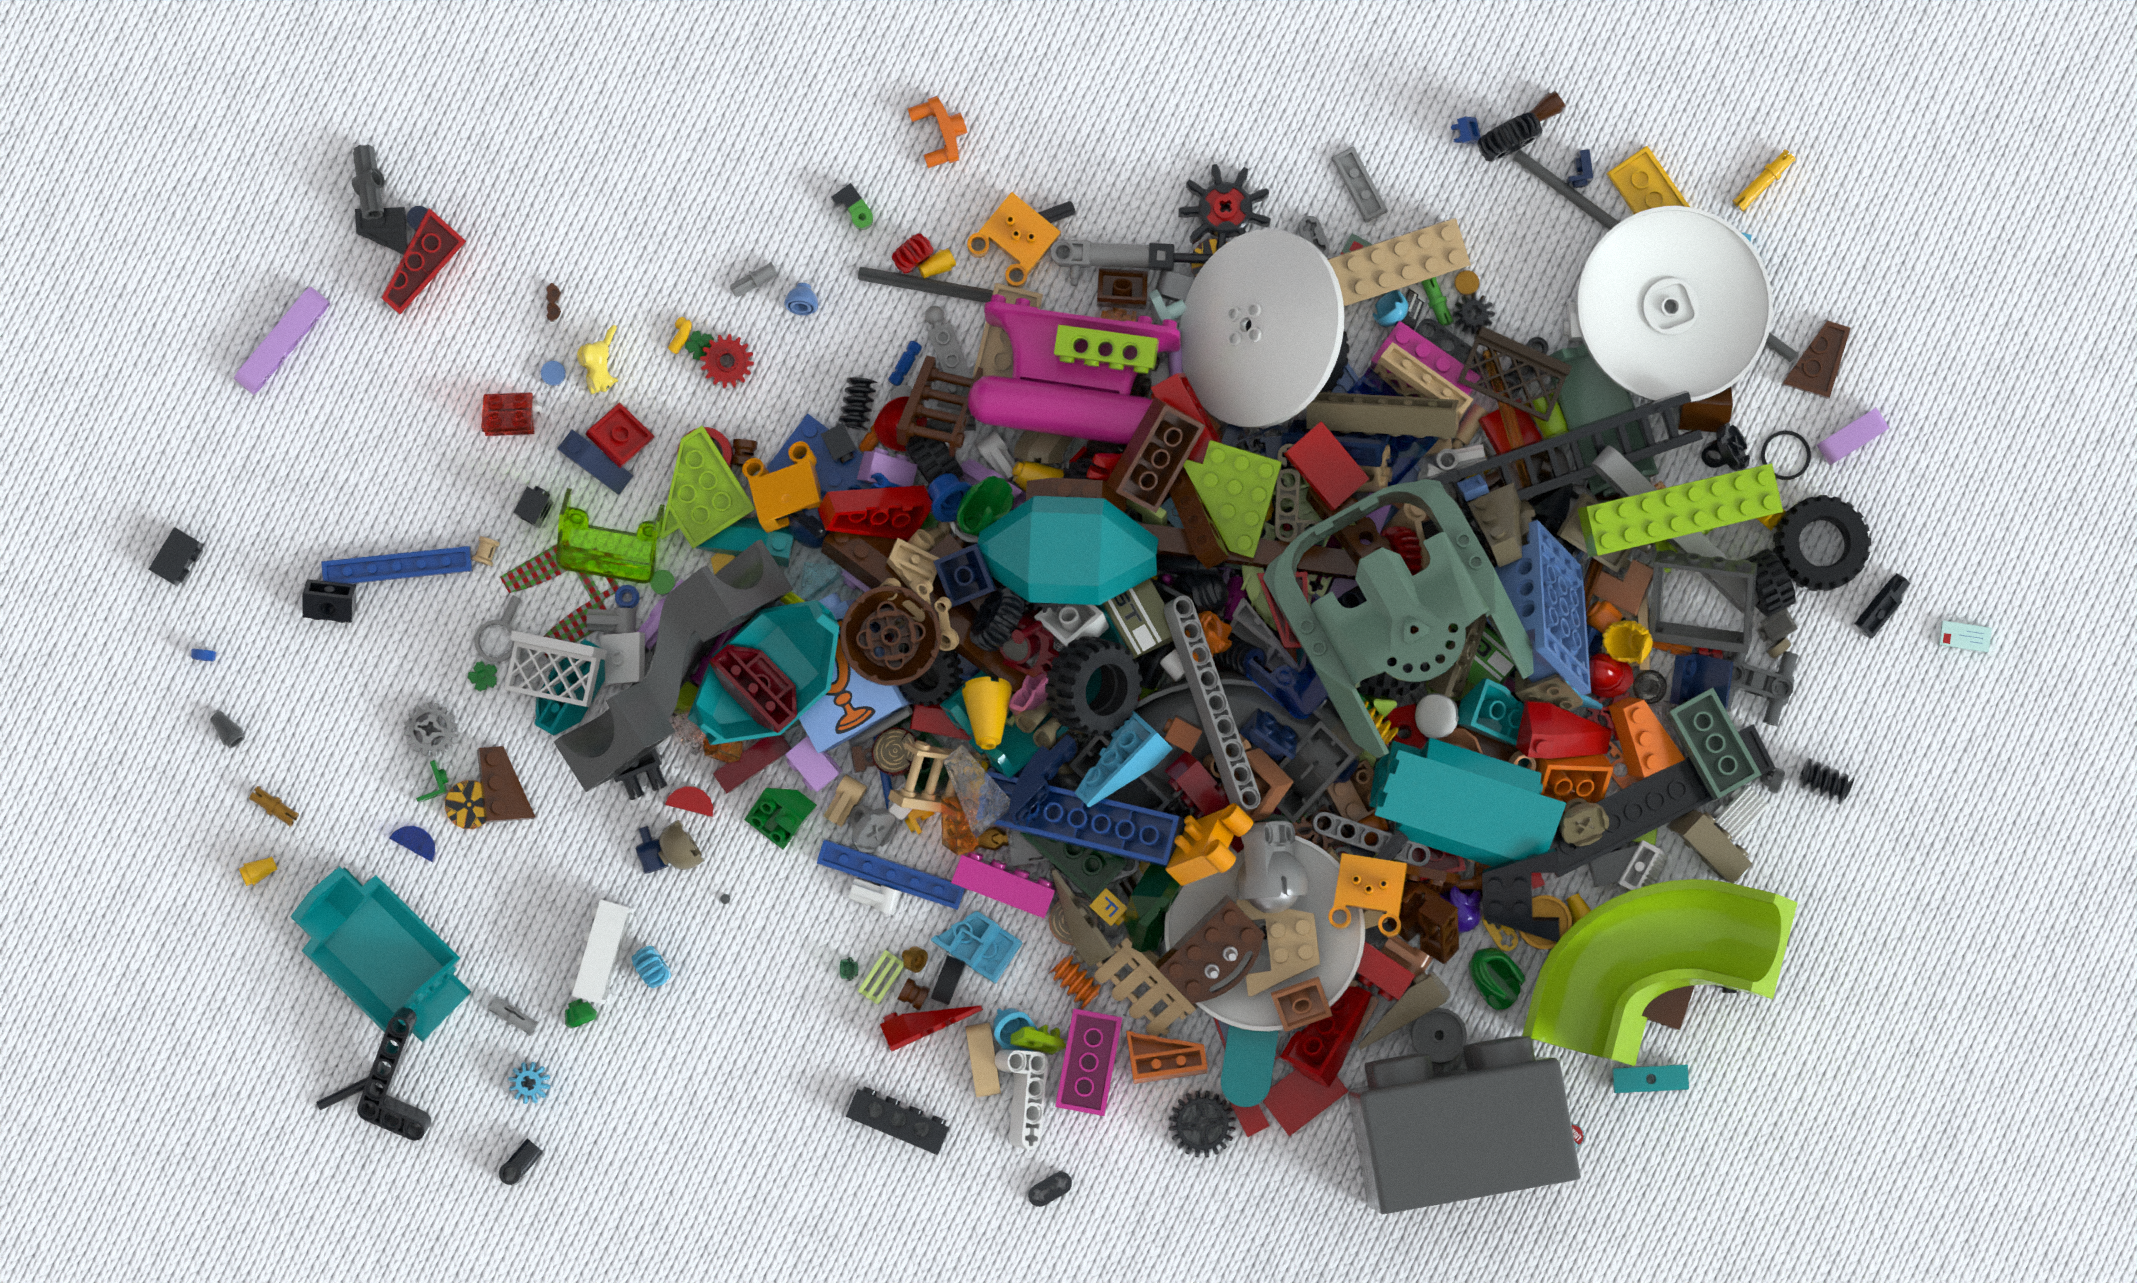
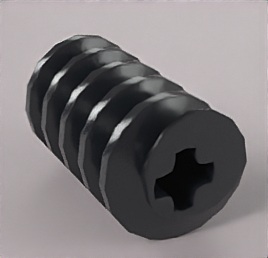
M861 377L847 378V383L852 385V387L845 388V392L850 396L843 397V402L848 406L841 407V412L846 415L840 416L838 420L845 427L868 431V428L863 426L862 422L870 421L864 415V413L872 412V409L866 406V403L874 402V399L869 397L868 394L876 393V390L870 384L878 382Z
M1230 635L1228 640L1232 641V646L1224 652L1214 654L1215 660L1220 665L1247 677H1253L1261 673L1267 662L1266 653L1262 648H1258Z
M1808 758L1798 780H1801V789L1810 784L1811 793L1819 788L1820 797L1826 792H1829L1828 800L1830 801L1835 796H1838L1837 804L1840 805L1847 798L1855 777L1848 782V774L1844 773L1839 778V770L1835 769L1830 774V766L1826 765L1821 770L1820 762H1816L1812 766V759Z

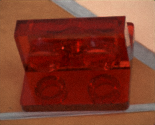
M533 393L484 394L481 428L482 432H485V436L535 434Z

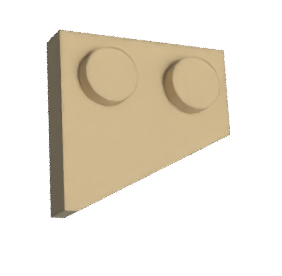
M897 538L887 563L908 588L917 594L916 586L922 580H928L933 584L937 574L933 561L940 558Z

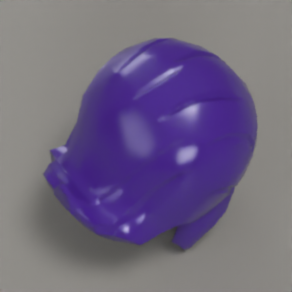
M1454 886L1450 891L1440 894L1441 898L1458 908L1459 933L1469 932L1479 924L1481 920L1479 908L1481 892L1479 890L1466 889L1460 892L1459 888Z

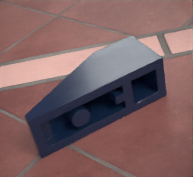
M571 429L557 448L560 453L618 495L621 494L634 476L625 468H619L604 452L573 429Z

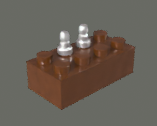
M1226 895L1155 963V966L1192 1005L1197 1002L1207 1001L1226 993L1248 974L1259 955L1265 934ZM1248 951H1252L1249 961L1234 979L1212 992L1209 990L1213 985L1229 976L1238 967Z

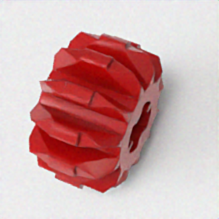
M918 233L907 239L892 254V260L899 270L907 274L925 262L933 254L934 248L926 237Z

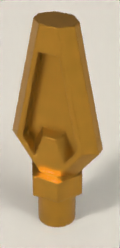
M997 827L963 833V844L994 851H997L1002 846H1009L1007 832H1003Z

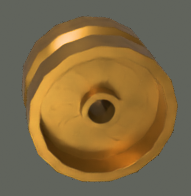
M1551 895L1533 897V917H1560L1561 938L1572 927V916L1568 907L1560 899ZM1518 930L1521 939L1527 945L1536 949H1552L1557 944V942Z

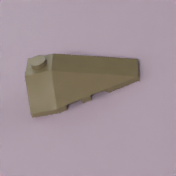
M1482 614L1465 628L1466 639L1459 658L1446 672L1428 680L1429 688L1448 697H1461L1487 623L1485 614ZM1452 641V643L1448 646L1447 649H1453L1455 647V643ZM1442 655L1437 661V663H1443L1445 661V657Z
M1052 867L1050 869L1073 945L1076 948L1073 954L1081 964L1086 962L1089 967L1112 956L1115 951L1056 868Z
M1423 972L1414 977V983L1407 988L1400 1000H1397L1360 1041L1359 1049L1362 1050L1446 1003L1451 992L1434 972L1428 975L1426 972Z

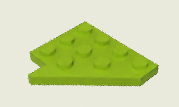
M703 425L681 438L660 532V538L664 539L680 529L692 549L756 510Z
M1210 440L1203 464L1187 459L1183 466L1229 551L1255 558L1283 461Z

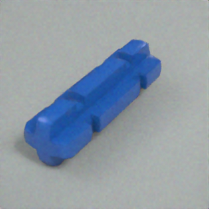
M910 341L906 348L907 351L902 354L895 366V372H892L888 378L891 384L895 386L902 384L903 376L907 375L916 360L915 356H918L922 349L919 343Z

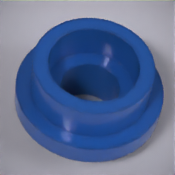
M623 585L617 589L615 601L620 608L633 609L639 603L640 595L634 586ZM630 593L632 595L631 601L625 602L623 595Z

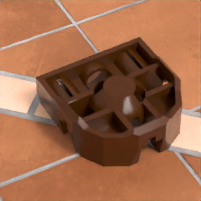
M1405 881L1399 915L1401 930L1398 934L1407 942L1419 934L1421 936L1420 950L1445 964L1459 950L1458 908L1441 898L1437 891L1426 884ZM1387 919L1391 927L1395 930L1397 927L1396 921L1393 919Z

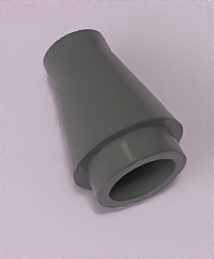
M222 711L215 713L210 718L223 745L233 748L245 738L243 729Z

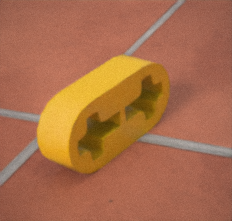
M1482 915V924L1496 946L1502 951L1513 950L1518 944V936L1514 929L1499 924L1501 928L1497 930L1493 923L1488 924L1487 920H1484V915ZM1501 930H1503L1506 936L1512 935L1513 939L1510 941L1512 944L1510 947L1508 945H1501L1500 941L1503 940L1499 933Z

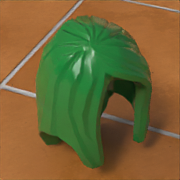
M989 476L966 491L958 507L956 517L964 533L979 537L980 531L1009 513L1013 505L1014 496L1010 484L1005 479Z
M1493 947L1475 951L1468 962L1469 975L1473 984L1489 1006L1497 1011L1509 1008L1518 999L1521 992L1519 983L1522 985L1525 982L1524 974L1503 951Z

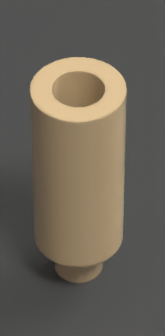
M1477 404L1472 406L1458 427L1456 438H1454L1455 441L1452 444L1454 450L1462 448L1463 445H1469L1481 427L1478 420L1489 414L1484 408Z

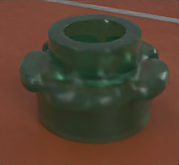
M852 957L841 959L840 977L841 979L852 981L854 976H858V962L854 961Z

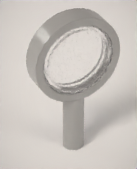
M512 595L501 620L485 622L475 634L476 650L487 661L503 662L512 655L515 641L510 640L514 629L509 624L521 601L520 598Z

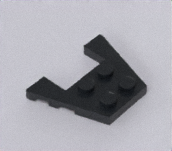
M1552 848L1545 853L1538 855L1535 853L1515 862L1512 860L1483 869L1484 920L1558 942L1560 940V917H1533L1532 873L1558 872V849Z

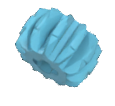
M649 945L641 948L632 956L633 966L636 968L640 978L650 988L661 986L671 978V972L667 963L653 946Z
M523 1062L521 1063L523 1072L518 1068H514L513 1072L518 1077L508 1078L510 1082H516V1086L509 1087V1091L518 1089L519 1092L515 1094L514 1098L518 1100L524 1095V1104L529 1102L530 1095L533 1103H538L536 1094L545 1098L547 1095L541 1089L551 1088V1085L543 1084V1080L550 1079V1075H540L545 1070L544 1066L535 1071L536 1062L530 1064V1070H528L527 1064ZM527 1076L536 1081V1084L532 1085L534 1087L532 1090L524 1086L523 1082L527 1081L525 1079Z

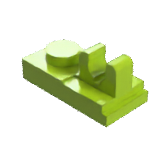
M1048 1025L1039 1027V1031H1036L1034 1027L1026 1026L1011 1034L1010 1044L1053 1055L1066 1048L1064 1039L1060 1038V1029L1054 1028L1050 1030L1049 1034Z

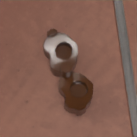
M550 283L546 288L548 293L546 299L549 302L547 305V319L550 322H554L561 314L559 306L555 304L561 292L554 283Z

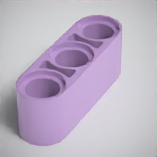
M1876 407L1817 444V447L1828 464L1832 465L1888 430L1889 426Z

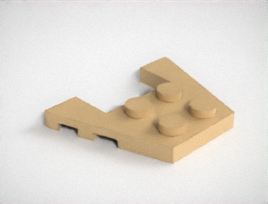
M1236 899L1237 905L1253 921L1265 919L1271 971L1246 975L1248 997H1253L1287 979L1320 965L1314 913L1286 909L1279 913H1265L1253 907L1248 900Z

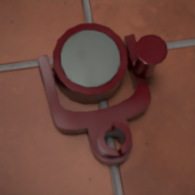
M1027 616L1023 617L1019 621L1018 627L1009 637V641H1006L1003 647L1000 648V652L1005 658L1003 664L1030 677L1035 678L1042 673L1047 676V672L1051 671L1053 666L1051 662L1060 655L1057 650L1053 649V634L1043 628L1040 620L1034 622ZM1039 653L1037 662L1033 667L1026 663V661Z

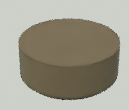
M1785 636L1770 646L1766 652L1774 659L1784 653L1791 646V642Z

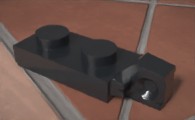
M1896 573L1854 623L1869 639H1873L1902 603L1900 598L1910 585V582L1905 577Z

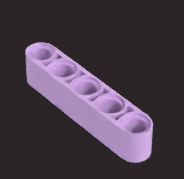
M312 286L307 288L238 370L234 380L252 395L256 394L328 309L330 301Z

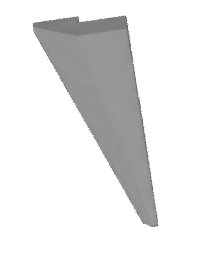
M1242 598L1232 615L1234 618L1230 624L1232 627L1231 632L1245 642L1262 648L1267 656L1266 667L1313 701L1317 706L1323 707L1327 702L1247 600Z

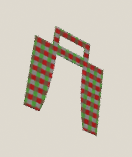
M564 539L500 576L508 592L512 593L546 582L573 568L591 600L563 618L543 637L575 643L594 632L587 631L588 609L607 610L602 600L615 594L620 586L597 547L577 558L567 539ZM593 557L611 585V588L600 593L584 565V562Z

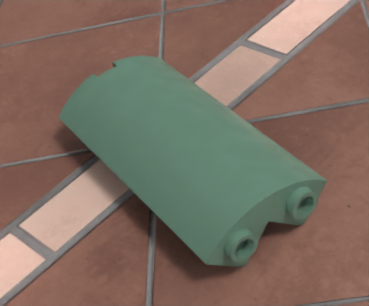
M1585 344L1576 348H1562L1549 355L1572 366L1558 396L1569 429L1635 407L1630 392L1615 384L1601 371L1590 356ZM1550 376V377H1551V380H1552V383H1553V385H1554V388H1555L1556 385H1557L1558 379H1556V378ZM1635 420L1624 424L1632 451L1644 447L1645 444L1638 421ZM1614 428L1602 431L1601 434L1605 447L1609 445L1622 454ZM1590 435L1576 440L1584 466L1591 465L1597 458ZM1653 456L1631 463L1649 482H1651V477L1659 474ZM1599 474L1587 478L1593 495L1603 494L1604 497H1609L1617 493Z

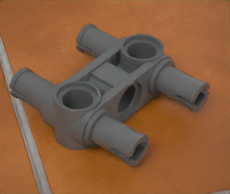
M1785 651L1779 670L1774 673L1748 665L1745 662L1746 653L1732 652L1731 657H1728L1726 660L1733 661V668L1738 670L1739 678L1736 681L1731 680L1728 708L1725 710L1727 712L1731 711L1736 691L1741 690L1767 698V701H1769L1763 723L1778 726L1782 708L1788 704L1793 692L1795 680L1792 675L1799 655ZM1777 682L1785 684L1786 693L1784 695L1776 693L1775 685Z

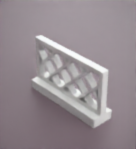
M512 630L510 640L515 642L504 690L590 708L600 659H606L607 650ZM521 648L527 649L530 658L523 664L519 658ZM547 653L551 662L542 667L538 658ZM568 657L572 666L563 672L559 662ZM586 661L591 662L590 671L583 676L579 667ZM534 662L538 672L529 677L525 668ZM555 667L559 676L550 682L546 672ZM575 671L579 681L570 686L566 677ZM521 672L525 682L519 687H513L515 676ZM542 677L546 686L537 692L533 682ZM562 681L566 691L557 696L553 687ZM581 685L585 689L583 701L578 700L574 693Z

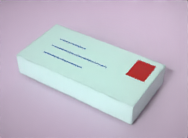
M1942 621L1938 646L1988 653L1992 628Z

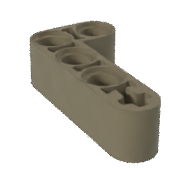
M1285 444L1278 450L1277 460L1283 461L1282 466H1286L1287 459L1282 457V453H1285L1293 444ZM1280 469L1276 483L1274 533L1276 538L1282 542H1292L1304 532L1307 525L1312 524L1315 526L1319 523L1315 520L1298 519L1300 473L1297 469ZM1286 473L1293 475L1295 480L1294 485L1289 488L1284 487L1281 483V477ZM1285 498L1292 500L1294 504L1293 510L1289 513L1283 512L1280 508V502ZM1284 523L1291 525L1293 528V533L1288 538L1282 537L1279 533V528Z

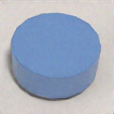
M549 361L543 365L541 377L546 384L557 386L564 381L566 371L561 363Z

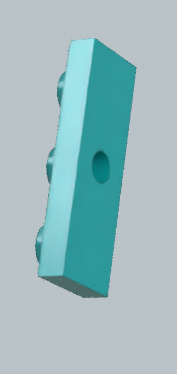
M1688 1064L1612 1068L1614 1093L1689 1090ZM1649 1074L1654 1076V1082L1651 1084L1646 1081V1077Z

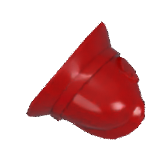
M1606 653L1596 654L1589 659L1591 693L1600 697L1615 698L1626 693L1634 683L1633 671L1627 662L1616 661Z

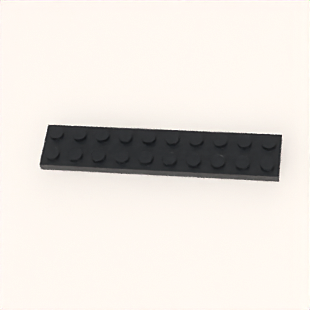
M1754 724L1738 731L1761 776L1776 769ZM1689 756L1679 763L1656 772L1596 802V804L1604 808L1609 818V827L1607 831L1606 829L1604 830L1603 836L1598 841L1585 846H1575L1574 843L1569 844L1562 837L1558 825L1550 849H1558V872L1555 873L1556 877L1559 878L1712 801L1710 793Z

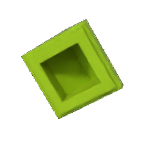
M1367 693L1364 697L1371 705V708H1376V715H1384L1383 719L1397 706L1396 700L1387 698V696L1376 698L1373 697V694Z

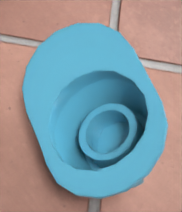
M998 1008V1015L993 1021L994 1036L1003 1049L1033 1052L1034 1050L1010 1044L1011 1034L1021 1030L1022 1027H1034L1036 1031H1039L1026 1013L1020 1012L1015 1008L1005 1010Z

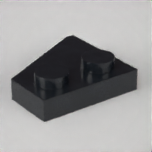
M405 207L383 208V217L370 220L362 217L361 209H355L356 234L397 251L402 255L407 248Z

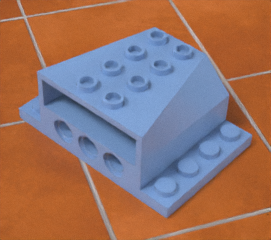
M1538 520L1528 523L1529 533L1527 534V540L1529 544L1522 546V558L1500 568L1496 565L1494 569L1532 643L1534 673L1528 676L1531 682L1534 683L1559 674L1581 695L1591 693L1583 566ZM1486 617L1488 623L1492 626L1488 617Z

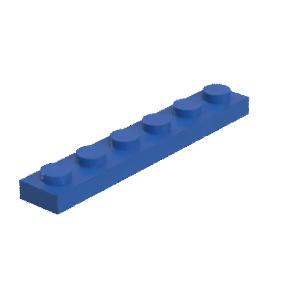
M470 546L321 561L323 581L347 584L473 571Z
M824 839L816 862L817 864L956 910L959 908L965 888L951 883L952 880L874 854L863 853L858 849L828 839Z

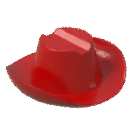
M909 396L898 397L889 401L880 410L875 420L874 430L877 439L885 447L894 451H906L904 445L897 444V426ZM918 418L916 421L917 425L927 426V418Z

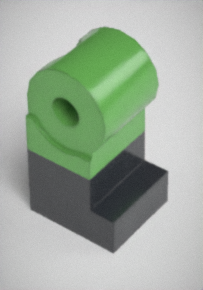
M851 183L831 197L832 202L837 208L842 204L852 216L854 227L859 230H866L871 227L873 214Z

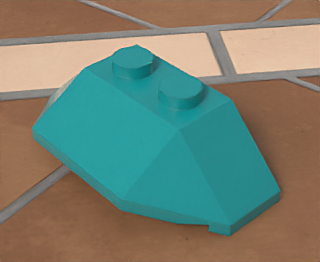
M586 639L580 642L582 645L600 648ZM568 657L559 662L563 672L572 666ZM600 659L592 701L605 681V660ZM586 661L579 667L583 676L590 671L591 662ZM553 667L548 676L550 682L559 676L555 667ZM575 671L566 677L570 686L579 681ZM562 681L553 687L557 696L566 691ZM581 685L574 693L578 700L583 701L585 689ZM536 697V719L534 725L554 736L580 723L589 707Z

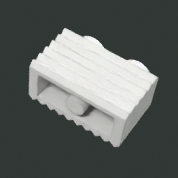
M1749 785L1734 790L1729 795L1732 800L1726 806L1723 803L1720 804L1712 813L1716 820L1714 824L1719 829L1723 828L1732 836V841H1736L1769 806Z
M1641 840L1618 884L1627 891L1654 884L1653 881H1656L1655 877L1659 876L1660 869L1664 868L1663 864L1666 863L1665 860L1668 859V856L1661 849Z

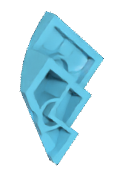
M978 911L973 912L965 920L955 923L950 929L939 936L935 935L931 939L937 946L953 957L964 961L965 965L994 984L997 983L1023 944L1021 940L1003 930L996 922Z

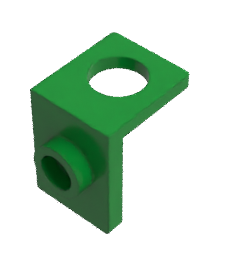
M436 760L430 761L439 790L416 798L417 802H423L448 793L445 783L449 782L444 768H439Z

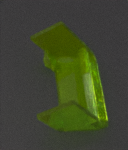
M567 488L559 513L556 563L558 566L568 571L642 584L651 582L654 577L660 548V532L664 519L665 505L660 504L655 522L644 521L640 523L637 533L589 525V515L582 509L571 507L572 489Z

